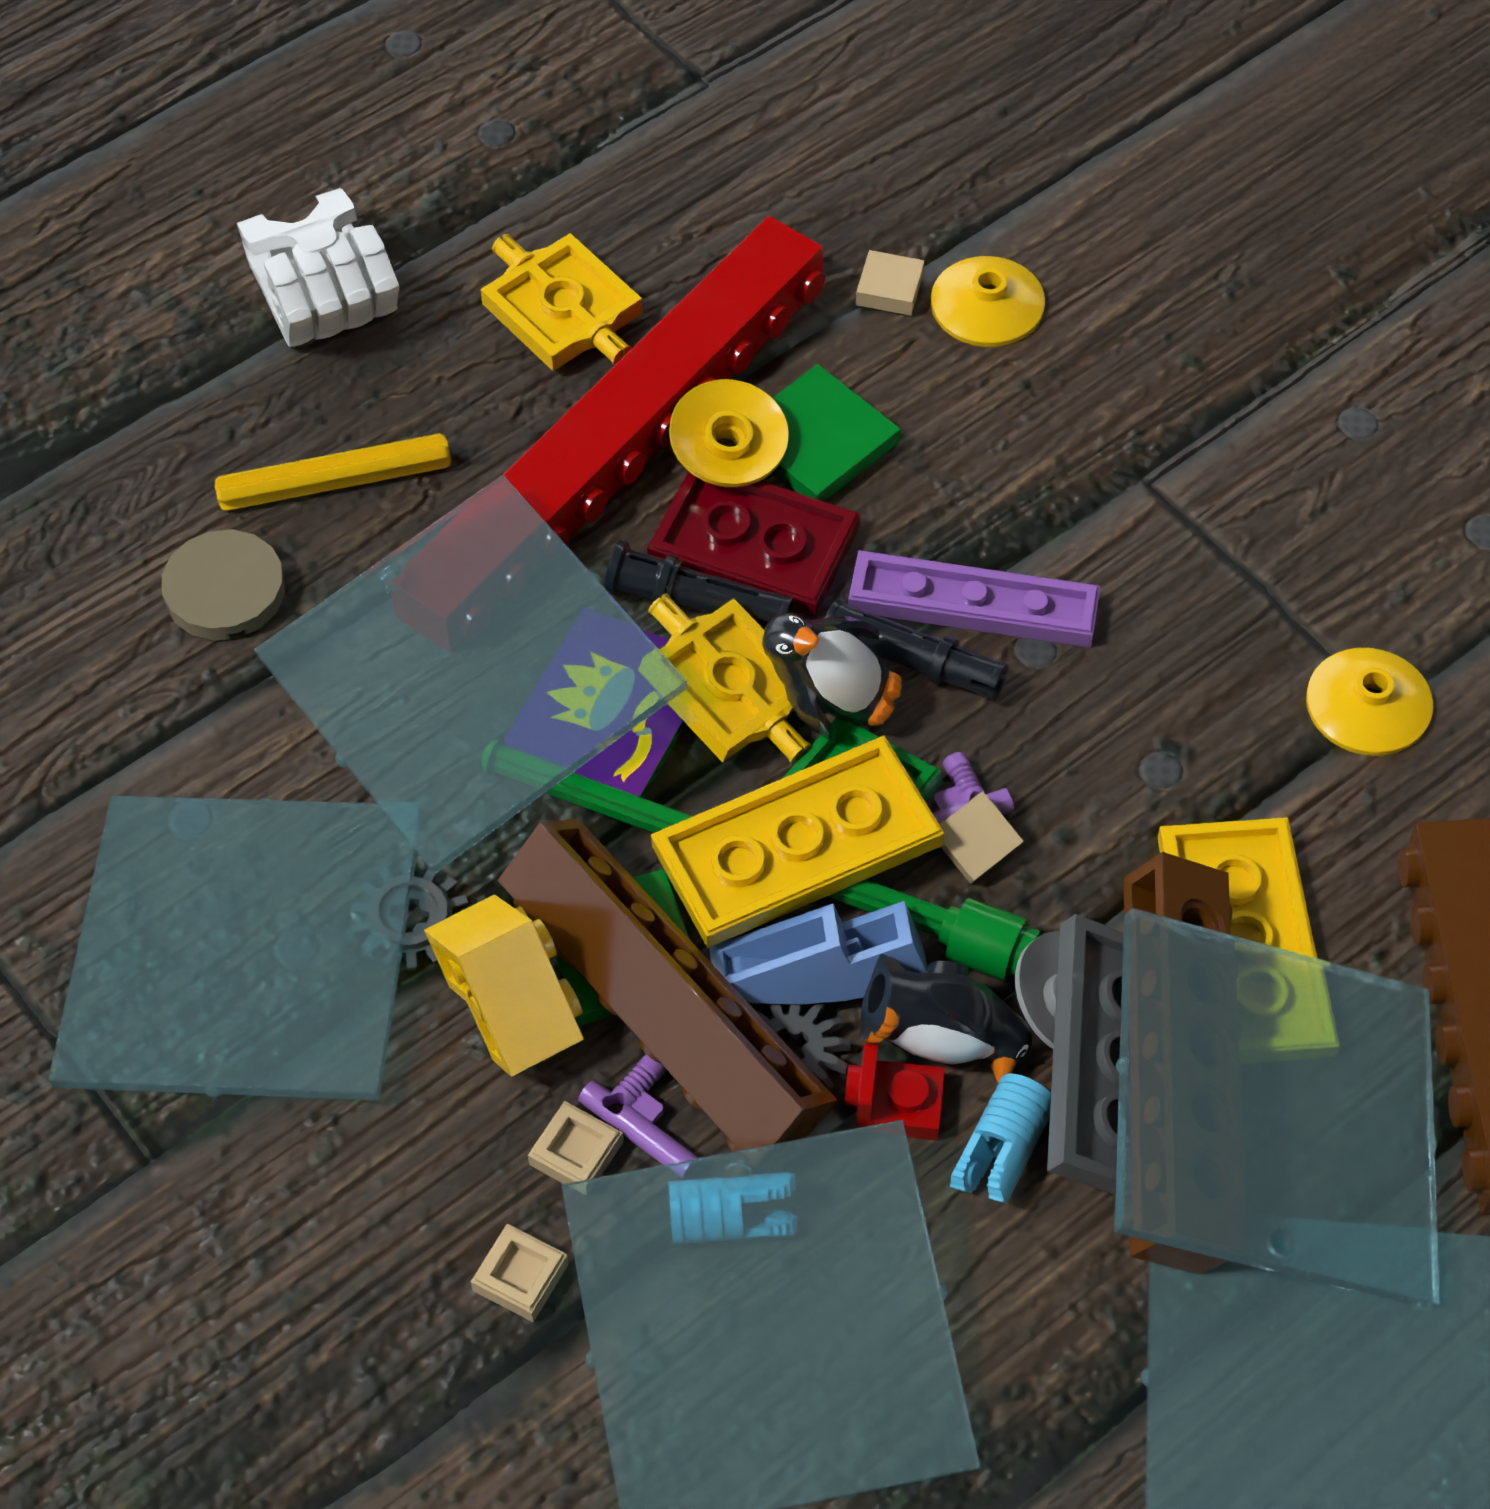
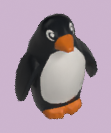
M796 613L777 614L769 621L764 631L762 646L765 654L771 660L780 681L784 684L788 701L797 716L820 736L833 741L837 738V733L826 714L858 726L883 725L895 709L893 701L901 695L902 678L897 673L887 669L858 638L864 637L879 640L880 631L874 625L849 616H832L808 620L803 619Z
M884 954L879 956L866 989L861 1009L860 1038L867 1043H880L885 1039L892 1045L905 1049L911 1054L951 1065L983 1059L991 1065L997 1082H999L1004 1074L1013 1072L1017 1063L1026 1057L1032 1046L1030 1026L990 988L969 978V970L966 966L952 961H936L929 964L928 973H914L904 970L893 957Z

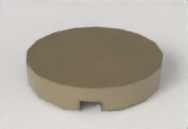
M234 529L209 531L186 541L170 556L162 573L163 600L174 623L192 636L217 641L230 639L229 634L238 633L245 630L247 635L261 629L278 612L285 596L282 563L273 547L255 534Z

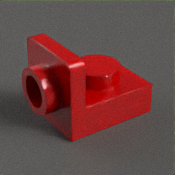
M864 1043L862 1066L850 1064L848 1066L845 1106L857 1107L856 1132L938 1141L945 1067L877 1060L878 1044Z

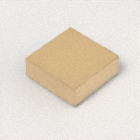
M869 250L856 291V305L911 316L923 278L925 260Z
M984 791L940 824L945 833L944 845L941 848L970 884L1024 842Z
M564 1101L529 1152V1165L588 1197L624 1143L623 1132Z
M506 1224L471 1280L472 1290L534 1322L569 1265L568 1255Z

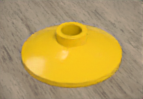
M978 256L961 260L940 274L932 289L931 309L939 326L953 338L973 346L1001 347L1024 339L1037 328L1044 314L1045 295L1038 279L1022 265L1001 257Z
M730 379L705 382L688 391L675 406L669 427V437L673 452L686 470L707 483L723 487L747 486L759 482L770 475L778 467L785 455L789 436L784 413L771 396L752 384ZM724 438L730 439L736 446H723L717 441Z
M1353 648L1333 654L1316 668L1307 688V709L1316 728L1333 744L1360 755L1386 756L1406 750L1424 735L1433 714L1432 693L1423 675L1405 659L1380 649ZM1366 688H1373L1381 693H1372Z

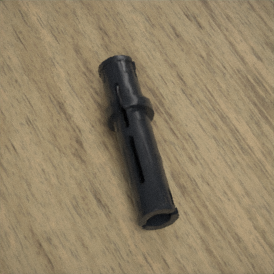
M838 599L832 603L825 617L849 616L874 625L880 631L879 640L864 637L858 638L876 656L928 675L929 682L939 686L947 682L995 701L1006 681L1007 676L1005 675L1008 672L1009 664L959 646V640L945 635L943 640L878 615L862 611Z

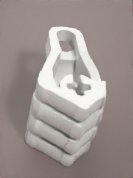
M341 188L315 196L319 204L302 221L295 223L270 221L263 214L237 223L249 266L289 347L302 345L313 338L315 340L325 339L343 330L358 328L373 320L374 317L385 316L398 309L399 283L384 244L373 225L353 227L352 222L357 221L355 208L350 198Z

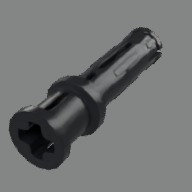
M619 540L614 547L604 582V592L610 595H615L618 591L653 600L654 602L667 593L677 605L704 611V613L708 614L713 613L734 598L764 630L775 615L791 613L794 597L768 592L754 586L684 567V561L679 560L678 556L672 554L667 555L663 559L631 550L629 542Z

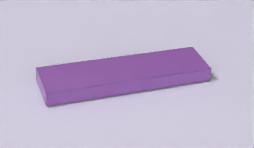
M858 550L848 605L882 617L1091 648L1100 586Z

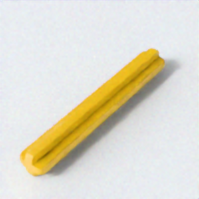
M438 433L218 476L215 479V490L221 509L230 511L444 469L450 466L451 456L445 435Z

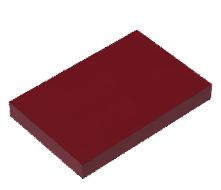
M688 471L647 547V554L663 559L667 555L672 554L678 556L679 560L684 561V567L754 586L768 592L794 597L793 610L816 617L858 532L861 513L763 481L741 487H723L707 483Z

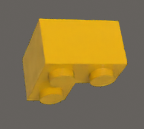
M494 894L424 929L449 987L467 1002L492 1060L511 1077L583 1040L575 1020L576 1017L582 1014L580 1002L569 982L565 978L558 981L549 959L556 956L557 951L548 930L540 919L532 922L521 906L514 908Z

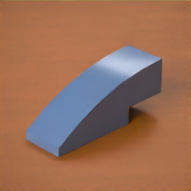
M905 901L845 922L841 921L834 904H830L709 948L711 963L738 993L750 1003L812 1004L863 998L876 962L881 954L895 958L906 971L928 973L922 938Z

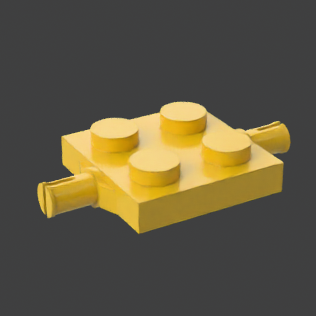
M571 233L549 247L532 252H527L509 234H503V240L498 237L492 246V251L509 268L501 277L480 289L482 305L552 371L592 348L600 350L615 366L632 349L614 332L643 314L642 298Z
M663 594L661 598L656 599L648 609V612L672 636L665 646L643 660L639 674L722 763L750 742L767 737L789 759L790 763H795L797 759H800L810 748L811 744L786 720L794 709L788 701L784 684L780 681L771 660L764 652L762 638L765 630L734 598L713 613L697 616L692 619L670 598L669 594Z

